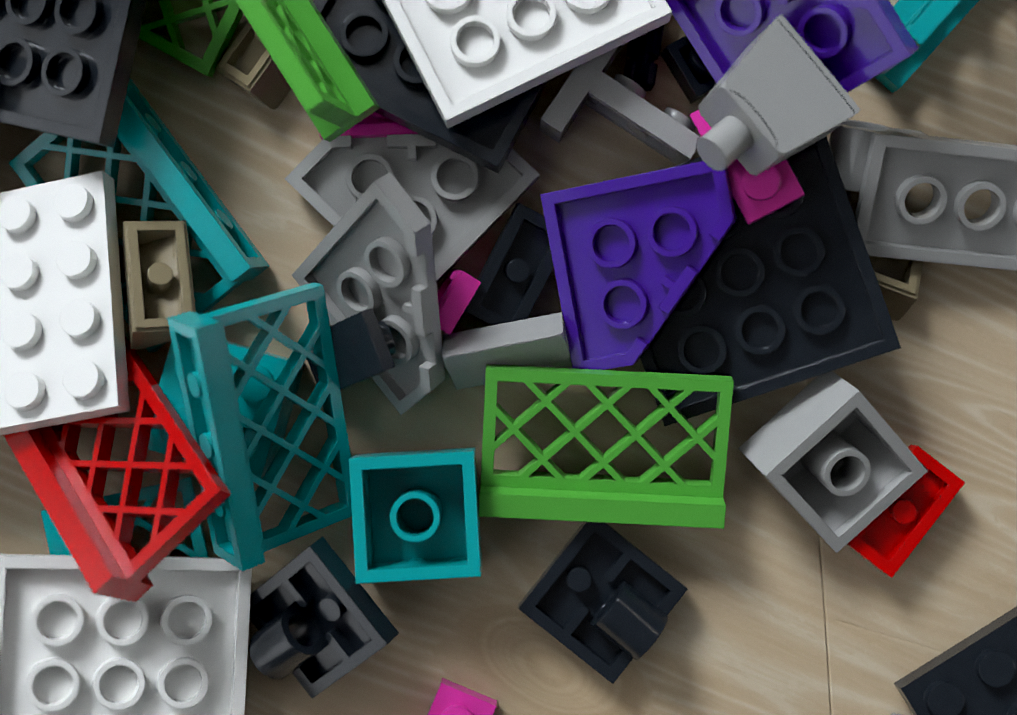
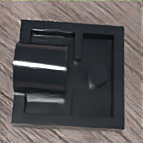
M583 522L520 601L518 609L613 684L632 659L637 660L642 657L655 643L667 624V615L688 589L607 523Z
M323 536L251 593L249 619L258 629L250 639L249 652L253 663L261 673L272 679H283L292 673L311 698L317 696L384 648L399 634L362 585L356 584L355 576Z

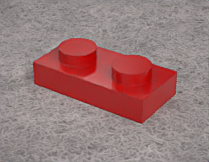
M910 444L908 448L928 472L847 544L878 570L891 578L965 484L962 479L918 445Z

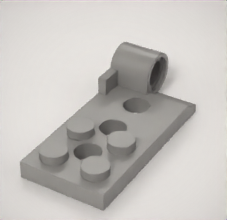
M848 120L830 133L829 145L845 190L860 192L855 218L869 256L1017 271V145L928 136L922 131L890 128L881 124L859 120ZM930 183L933 189V198L930 204L920 212H907L905 198L909 190L918 184ZM978 190H989L991 204L987 212L981 217L967 219L964 213V206L969 196Z

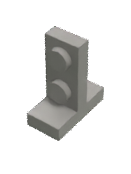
M623 45L575 67L541 118L540 131L560 143L583 106L587 105L677 165L691 159L697 150V140L701 137L694 132L696 128L694 122L682 112L671 107H666L663 112L643 99L646 95L645 90L633 80L621 74H616L614 79L605 74Z

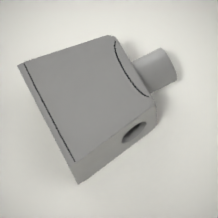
M781 14L747 46L699 104L700 115L710 125L711 129L697 140L696 147L702 160L714 170L722 171L738 159L750 174L757 176L823 139L856 115L861 109Z

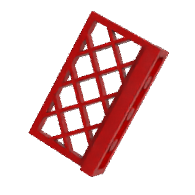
M125 335L127 372L129 374L127 375L128 386H137L140 390L136 417H118L119 413L3 436L92 592L97 595L137 602L153 586L148 574L223 503L231 493L136 350L130 348V341ZM81 428H98L92 460H80L76 454ZM116 428L133 429L128 461H110ZM151 429H165L169 435L164 462H146ZM108 471L125 472L119 506H109L103 498ZM144 472L162 473L156 507H137ZM180 473L195 474L204 491L185 509L174 508ZM135 517H154L151 540L137 554L131 545Z

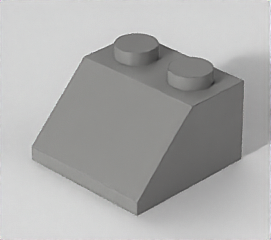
M833 371L817 376L738 448L836 553L928 472L862 393Z

